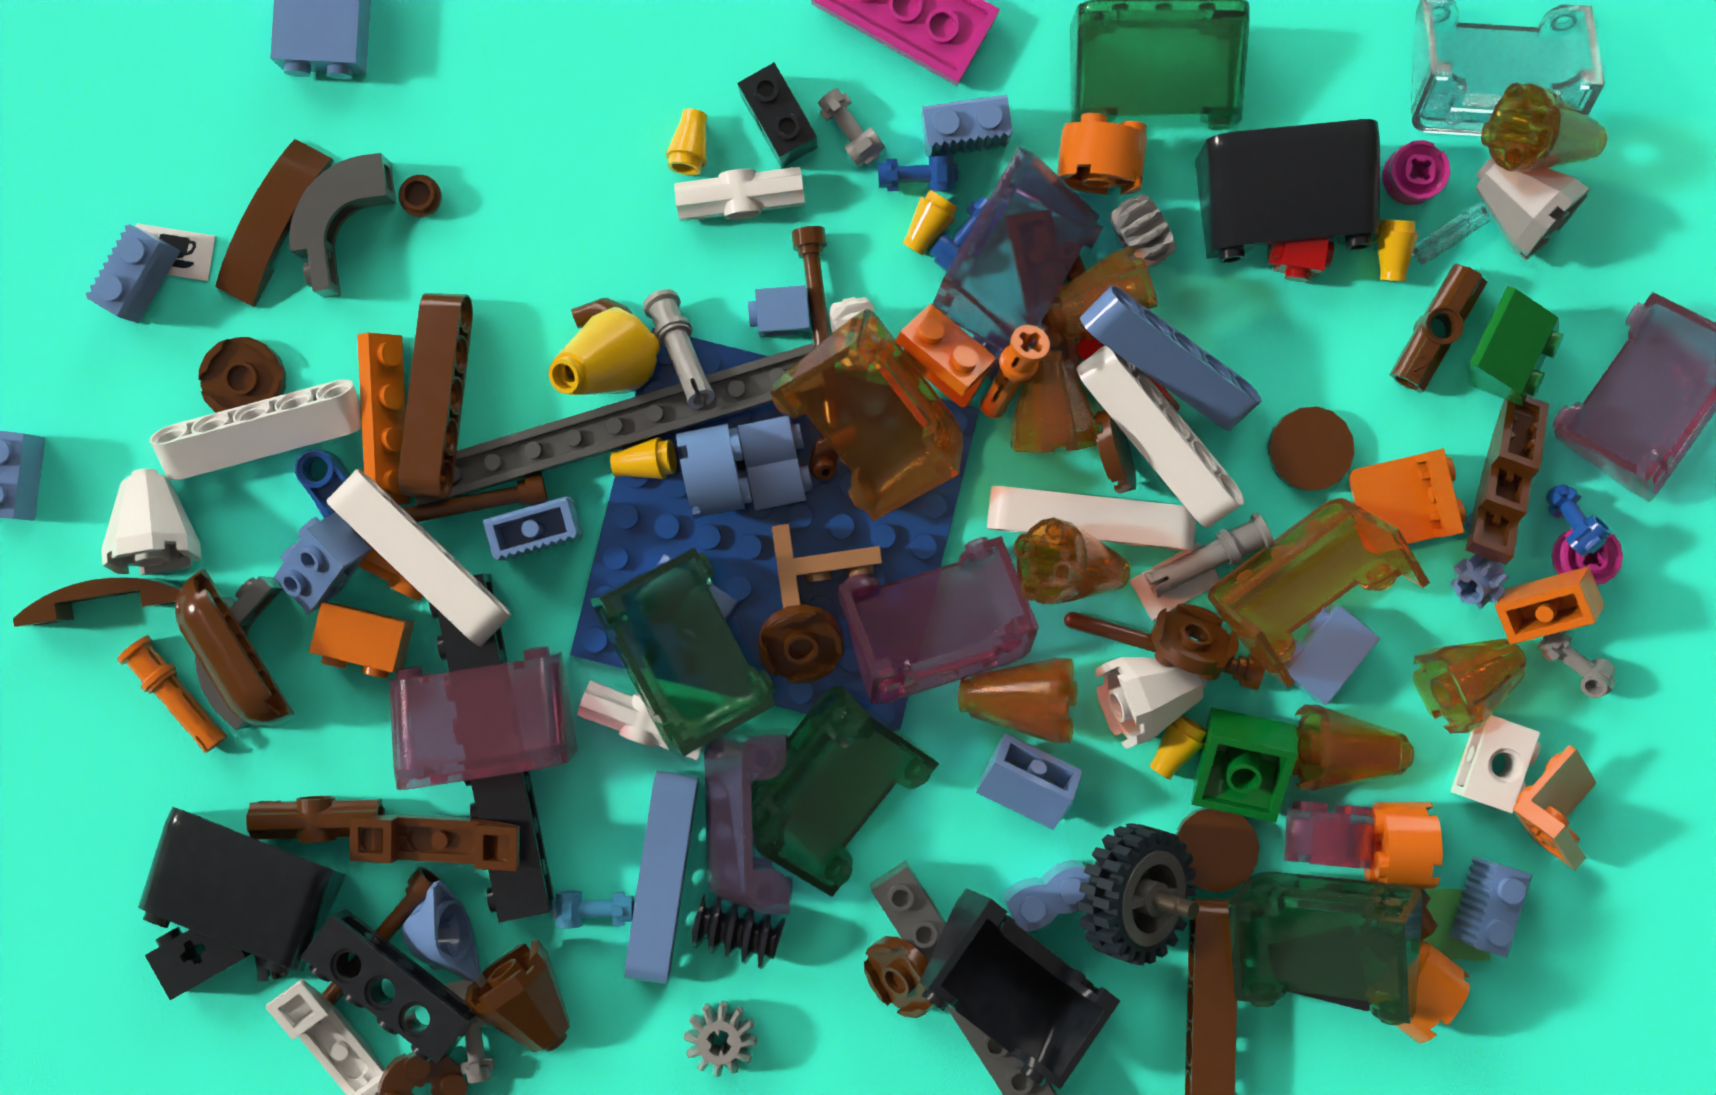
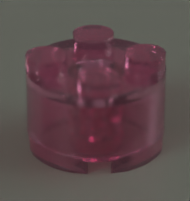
M1293 801L1292 809H1287L1284 861L1372 870L1374 817H1371V808L1335 805V812L1333 813L1327 812L1328 803Z

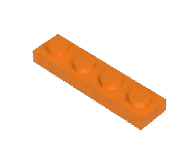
M370 332L357 334L364 473L399 505L411 504L410 496H403L398 486V470L406 414L402 335Z

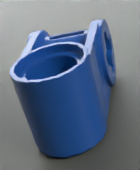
M308 450L297 458L295 464L297 479L314 500L321 515L326 518L333 514L335 511L326 500L351 475L340 458L328 451ZM318 458L326 461L328 466L327 475L320 481L313 478L311 474L312 463Z

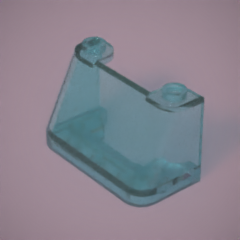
M1454 0L1419 1L1415 14L1410 105L1411 122L1414 128L1427 133L1542 140L1569 138L1582 128L1605 85L1592 6L1558 5L1544 15L1538 27L1460 23L1458 22L1459 7Z

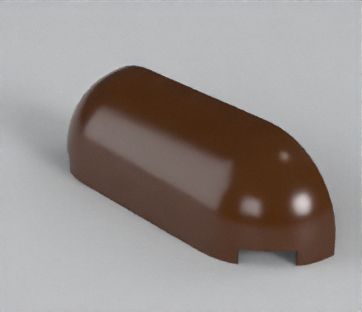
M202 569L184 583L177 595L175 618L181 633L226 706L239 719L257 726L276 725L293 717L295 713L206 569Z

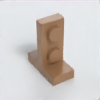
M790 525L772 526L783 608L801 605L797 577L799 575H805L806 583L832 579L831 571L848 569L849 577L874 573L873 565L882 564L880 546L795 558Z

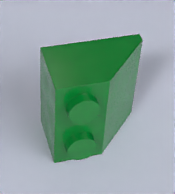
M1507 286L1469 363L1474 388L1523 406L1528 394L1535 396L1545 375V372L1540 371L1547 356L1554 358L1564 334L1559 333V317L1516 288Z
M1211 707L1205 726L1207 734L1203 739L1204 746L1199 750L1191 805L1276 823L1298 756L1296 725Z

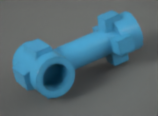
M582 891L556 892V900L552 901V919H556V927L562 929L582 927V918H612L613 926H624L625 922H632L634 896H625V892H614L612 900L582 901Z

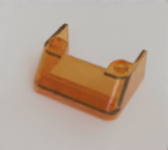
M1337 498L1322 504L1274 540V547L1270 549L1264 547L1219 580L1210 589L1208 599L1258 664L1289 688L1295 682L1284 664L1290 661L1297 647V643L1291 633L1321 612L1323 608L1328 607L1356 585L1365 590L1381 591L1393 585L1396 578L1400 575H1403L1422 588L1430 582L1399 529L1349 500Z

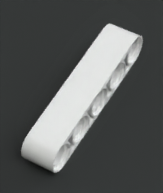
M1105 345L1077 366L1078 375L1086 388L1199 524L1209 528L1244 504L1243 495L1233 479L1144 372Z
M348 379L336 380L166 426L151 436L150 444L167 478L170 480H181L354 433L362 429L361 401L352 381Z
M358 468L326 500L341 518L476 645L481 647L511 616L510 611L376 482Z
M991 486L987 529L1194 551L1197 520L1182 505Z

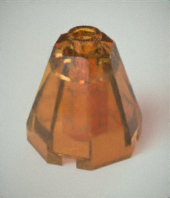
M1131 247L1117 250L1057 290L1051 297L1052 304L1047 306L1048 318L1052 328L1055 330L1059 329L1064 337L1096 339L1084 327L1080 317L1111 285H1115L1125 291L1148 310L1157 307V296L1145 262L1140 257L1131 259L1135 253Z
M1049 350L1045 358L1038 362V369L1034 376L1021 383L1009 429L1010 447L1013 448L1014 452L1047 453L1054 452V448L1066 447V451L1097 445L1096 438H1098L1099 426L1095 424L1096 418L1073 360L1071 358H1062V350Z
M1506 638L1431 648L1414 656V664L1420 663V669L1413 672V682L1427 712L1435 719L1443 716L1449 722L1443 727L1450 734L1469 733L1482 726L1525 676L1526 657L1518 645H1510Z

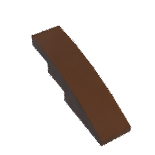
M1527 396L1523 406L1504 399L1483 467L1465 551L1505 565L1514 557L1519 521L1527 514L1532 478L1540 471L1549 403Z

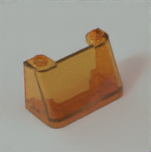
M865 309L850 318L774 381L770 393L777 409L782 414H788L793 418H799L804 414L809 417L852 471L851 487L849 488L851 500L858 509H864L873 521L959 475L963 434L958 422L902 347L895 342V338L880 318L870 309Z

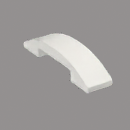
M301 979L266 1005L265 1008L292 1040L299 1037L346 1095H378V1085L385 1070L384 1066L350 1022L313 986Z

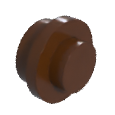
M411 176L402 183L399 189L400 205L411 216L418 218L428 217L434 214L441 205V189L429 176Z

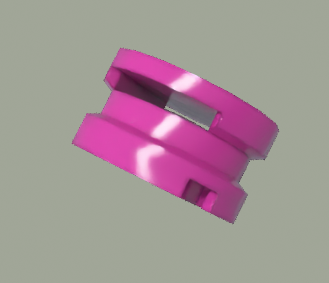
M1426 140L1411 141L1400 147L1385 162L1382 171L1383 186L1387 194L1396 202L1407 206L1420 205L1437 195L1447 184L1450 175L1449 160L1444 151L1441 152L1434 146L1435 143Z
M1569 529L1561 534L1554 543L1551 559L1557 574L1589 566L1596 584L1600 585L1614 578L1621 568L1623 553L1621 544L1615 535L1610 534L1602 547L1594 554L1589 553L1586 557L1578 554L1566 540L1573 529Z

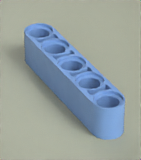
M1111 285L1080 317L1084 327L1098 341L1226 431H1231L1262 402L1258 392L1244 378L1115 285Z
M658 770L655 773L624 978L668 984L697 801L698 776Z

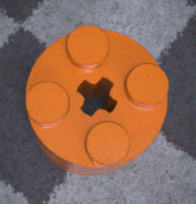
M1084 113L1081 115V122L1066 123L1061 133L1056 181L1064 180V187L1091 194L1107 195L1108 188L1121 187L1120 195L1140 191L1142 189L1147 146V125L1138 121H1124L1121 124L1107 122V116L1099 113Z
M1375 802L1370 814H1362L1360 831L1362 839L1368 840L1369 857L1364 859V877L1367 883H1375L1379 889H1435L1438 886L1440 877H1432L1433 865H1442L1443 845L1438 816H1429L1428 810L1434 807L1431 802Z
M1423 940L1411 945L1409 948L1405 947L1399 955L1386 962V965L1389 966L1382 979L1372 984L1365 998L1372 1004L1375 1011L1415 1042L1425 1043L1437 1036L1431 1030L1440 1021L1448 1026L1462 1008L1471 986L1464 978H1470V975L1429 942Z

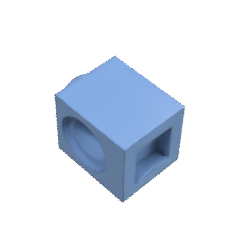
M806 285L755 289L756 301H748L750 327L758 326L760 338L810 334Z

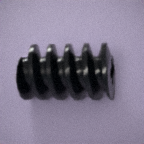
M704 893L691 932L692 947L697 949L705 939H708V952L714 954L719 946L724 944L725 958L730 959L737 949H741L742 963L747 964L751 957L757 954L758 968L763 969L769 960L775 957L786 918H781L775 928L771 927L770 913L766 912L757 923L755 922L754 908H749L741 918L738 914V904L732 903L726 913L722 912L721 898L717 897L708 908L706 907Z

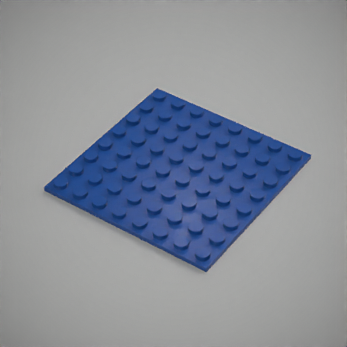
M690 337L705 376L769 357ZM660 345V351L656 355L657 362L653 376L643 387L636 390L635 397L681 383L667 348ZM835 373L841 424L836 430L852 424L860 441L859 444L840 452L835 476L829 481H820L811 474L809 469L813 490L805 492L806 501L755 511L752 498L751 503L745 504V509L696 519L692 516L693 507H690L680 464V459L683 458L681 447L677 446L676 434L728 424L729 429L739 425L789 415L791 425L799 423L804 444L803 449L796 450L799 466L808 465L809 468V460L816 440L836 431L829 430L824 425L820 389L661 436L662 441L671 440L674 445L677 458L676 473L668 474L666 479L628 476L614 478L570 655L899 737L980 409L971 406L960 407L955 402ZM634 444V445H631V446H628V447H624V448H622V450L627 449V448L632 447V446H635V445H638V444ZM744 455L742 461H737L738 470L747 469ZM790 525L795 558L880 546L882 564L873 565L874 573L849 577L848 569L831 571L832 579L806 583L805 575L797 576L801 605L806 604L822 608L833 615L842 628L843 656L842 658L840 657L839 661L835 664L836 668L828 676L815 682L801 684L787 682L785 677L779 675L775 677L770 674L760 661L758 636L762 624L773 613L783 609L772 526ZM664 554L670 555L739 602L711 645L700 642L698 647H695L676 634L679 627L672 621L665 618L661 624L640 610L644 603L638 600L636 596Z

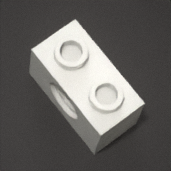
M1478 712L1450 792L1512 814L1518 796L1526 788V783L1523 781L1528 766L1533 765L1538 757L1540 743L1537 740L1540 732L1493 715ZM1502 753L1505 757L1506 765L1501 773L1495 775L1492 770V760L1497 754Z

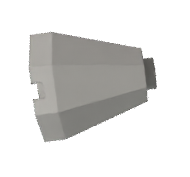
M1505 154L1499 160L1494 156L1491 157L1476 174V177L1480 180L1476 186L1477 193L1512 251L1525 262L1551 240L1548 237L1556 229L1559 231L1587 198V193L1590 190L1574 177L1510 154Z

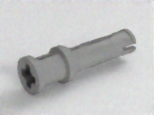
M671 289L655 291L644 300L643 310L645 315L653 320L656 327L654 334L658 338L660 345L667 348L687 397L688 405L692 408L704 407L698 392L703 394L707 405L713 401L715 394L709 385L690 340L692 334L691 323L681 314L679 309L681 301L677 292Z
M1256 512L1250 516V521L1229 531L1225 528L1218 531V534L1215 535V541L1151 572L1145 573L1148 584L1161 578H1166L1164 582L1151 588L1155 597L1159 598L1162 594L1226 562L1230 565L1242 563V557L1259 548L1265 547L1270 549L1274 547L1272 534L1262 516Z

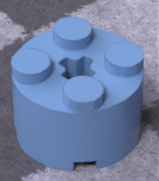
M728 424L676 434L677 446L681 447L683 458L680 459L689 505L693 507L692 516L694 519L745 509V504L752 502L747 469L738 470L737 461L743 460L738 427L729 429Z

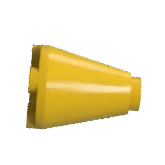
M619 307L610 308L592 316L555 357L549 367V380L558 392L568 395L629 393L643 387L653 376L657 362L656 355L660 351V342L656 335L651 333L638 317Z

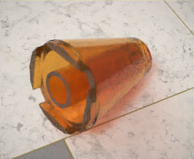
M1304 704L1294 715L1302 716L1298 727H1296L1298 756L1291 774L1298 775L1300 783L1295 785L1299 789L1315 791L1400 776L1413 763L1414 749L1403 733L1316 704Z

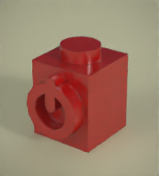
M1329 238L1268 244L1267 247L1268 264H1274L1273 271L1285 273L1284 279L1295 282H1309L1310 277L1315 278L1324 271L1325 267H1330L1334 255V242H1329Z

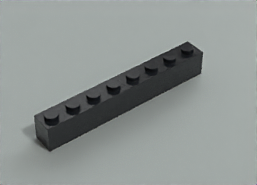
M491 574L473 575L495 596ZM429 602L432 617L434 619L439 618L442 635L437 636L439 656L442 661L447 660L450 677L445 678L447 697L450 702H455L458 719L453 721L454 734L457 743L464 745L466 761H462V775L465 785L472 786L475 801L470 804L471 818L520 826L519 870H488L491 887H487L486 891L489 909L491 913L497 912L498 923L549 913L553 909L552 901L555 900L502 629L500 627L480 647L469 640Z

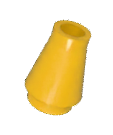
M688 108L682 112L679 125L665 154L668 159L667 166L673 172L687 176H696L701 173L702 167L707 165V114L703 111Z
M929 190L925 198L920 197L908 233L902 243L924 256L928 248L956 220L953 216L958 207L932 190Z
M1381 220L1380 236L1377 239L1381 271L1380 280L1406 281L1407 270L1419 232H1415L1416 221Z
M660 437L621 451L612 452L610 456L611 469L615 477L628 476L666 479L668 474H675L677 470L676 452L672 441H662Z
M1184 715L1180 716L1165 729L1155 757L1149 766L1161 776L1171 780L1173 775L1204 746L1203 739L1207 734L1206 730Z

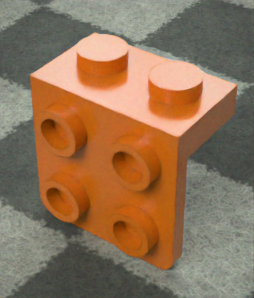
M931 303L900 331L895 340L896 343L904 348L902 357L905 362L960 407H966L972 401L997 359L981 343L974 340L957 326L951 318L944 315Z
M1444 448L1357 468L1349 473L1348 479L1364 546L1368 551H1380L1427 539L1464 533L1462 523L1466 521L1465 508L1462 501L1455 496L1452 484L1456 479L1455 467L1452 459L1449 456L1446 457Z

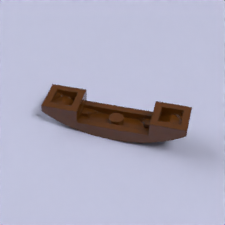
M296 139L289 144L260 184L243 214L222 262L215 285L216 288L255 308L274 273L270 266L290 231L292 217L301 196L314 179L331 167L334 161L331 157Z
M128 577L103 578L79 582L58 589L36 600L13 618L14 627H29L74 620L72 603L140 592L142 607L175 604L177 595L183 585L159 579Z
M367 815L350 818V861L393 863L396 860L474 864V869L519 870L520 826L476 818L436 815Z

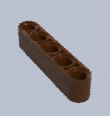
M425 293L420 300L398 470V486L403 496L447 498L452 491L473 321L472 301L467 294Z
M1192 899L1191 901L1198 903L1199 912L1195 919H1189L1185 1095H1235L1239 943L1238 904L1236 900Z

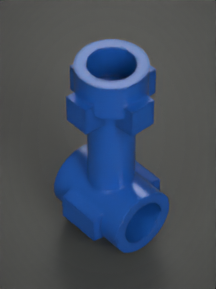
M954 155L928 156L929 165L898 166L897 158L886 159V162L878 163L879 188H887V192L898 191L899 183L929 182V187L932 191L955 190V181H958V164L954 163Z
M980 197L976 203L972 201L966 208V212L970 217L954 237L950 238L947 234H944L929 252L935 258L934 262L944 271L950 270L956 275L971 256L965 250L983 227L991 230L997 223L996 217L1000 214V211L984 197Z
M1565 484L1557 485L1546 495V501L1550 505L1547 509L1557 519L1563 515L1572 527L1573 531L1566 540L1578 554L1586 557L1589 553L1594 554L1606 543L1607 537L1612 534L1610 528L1595 515H1591L1587 519L1576 504L1582 497L1576 489Z

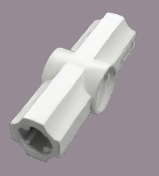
M800 167L756 172L754 169H735L720 173L718 178L674 183L676 207L680 222L720 216L730 220L746 219L758 216L762 213L761 211L805 205Z
M592 680L584 692L577 713L578 716L618 730L619 735L634 742L650 747L658 745L698 760L711 726L693 717L669 710L670 707L652 698L635 693L632 696Z

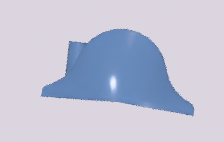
M440 880L434 882L427 891L425 901L419 904L404 922L402 928L404 942L409 951L420 961L428 964L432 970L446 969L467 981L475 982L481 970L470 918L461 901Z

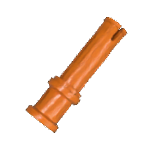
M1022 325L1015 329L1010 338V345L1003 350L999 357L1000 370L993 379L984 398L982 397L980 401L981 411L986 416L1000 418L1003 415L1002 413H1005L1007 410V406L1018 391L1022 381H1027L1034 376L1038 369V362L1045 358L1050 349L1049 338L1042 329L1033 325ZM1033 339H1035L1036 343L1034 347L1030 349L1029 346Z
M144 636L134 642L118 656L117 661L121 665H128L142 682L141 689L149 694L154 693L161 700L168 711L186 732L191 735L205 754L223 742L227 735L215 724L208 713L178 680L174 664H167L151 646L153 640L150 636Z

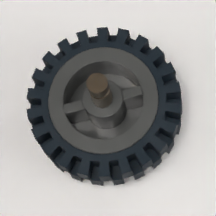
M1128 823L1126 827L1119 826L1113 829L1114 836L1107 834L1102 839L1105 849L1096 847L1091 854L1097 861L1094 865L1087 863L1084 873L1091 875L1090 882H1081L1079 892L1087 894V899L1078 901V911L1088 914L1080 918L1079 921L1081 928L1088 930L1084 936L1088 942L1093 943L1092 947L1096 951L1131 964L1144 966V962L1152 964L1156 962V956L1163 958L1168 954L1166 944L1173 947L1176 945L1179 939L1174 931L1184 932L1188 924L1181 919L1182 917L1191 920L1197 917L1199 912L1198 903L1187 900V896H1195L1196 887L1188 884V881L1196 878V871L1194 868L1188 867L1194 860L1191 853L1185 852L1188 846L1184 841L1178 840L1179 836L1142 824Z

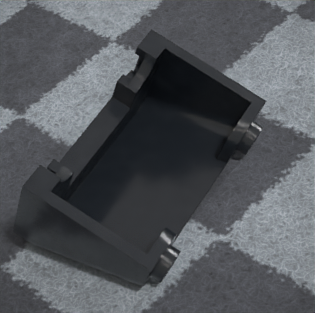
M1358 119L1222 133L1208 138L1195 159L1206 259L1219 258L1221 263H1232L1245 259V253L1251 251L1257 245L1336 238L1337 243L1346 245L1347 250H1362L1371 247L1372 242H1375L1380 236V134L1378 121Z
M172 806L164 823L138 908L145 911L142 919L164 928H168L170 922H173L266 960L264 968L288 976L291 969L304 971L307 962L301 956L325 924L346 874Z
M965 888L951 911L919 982L926 988L921 996L941 1011H944L949 1006L1024 1063L1020 1072L1037 1085L1042 1087L1047 1080L1061 1090L1120 1003V1000L1105 988L1101 987L1099 989L1093 986L1094 984L1086 979L1084 974L1071 968L1015 924V920L1006 915L1008 911L994 900Z

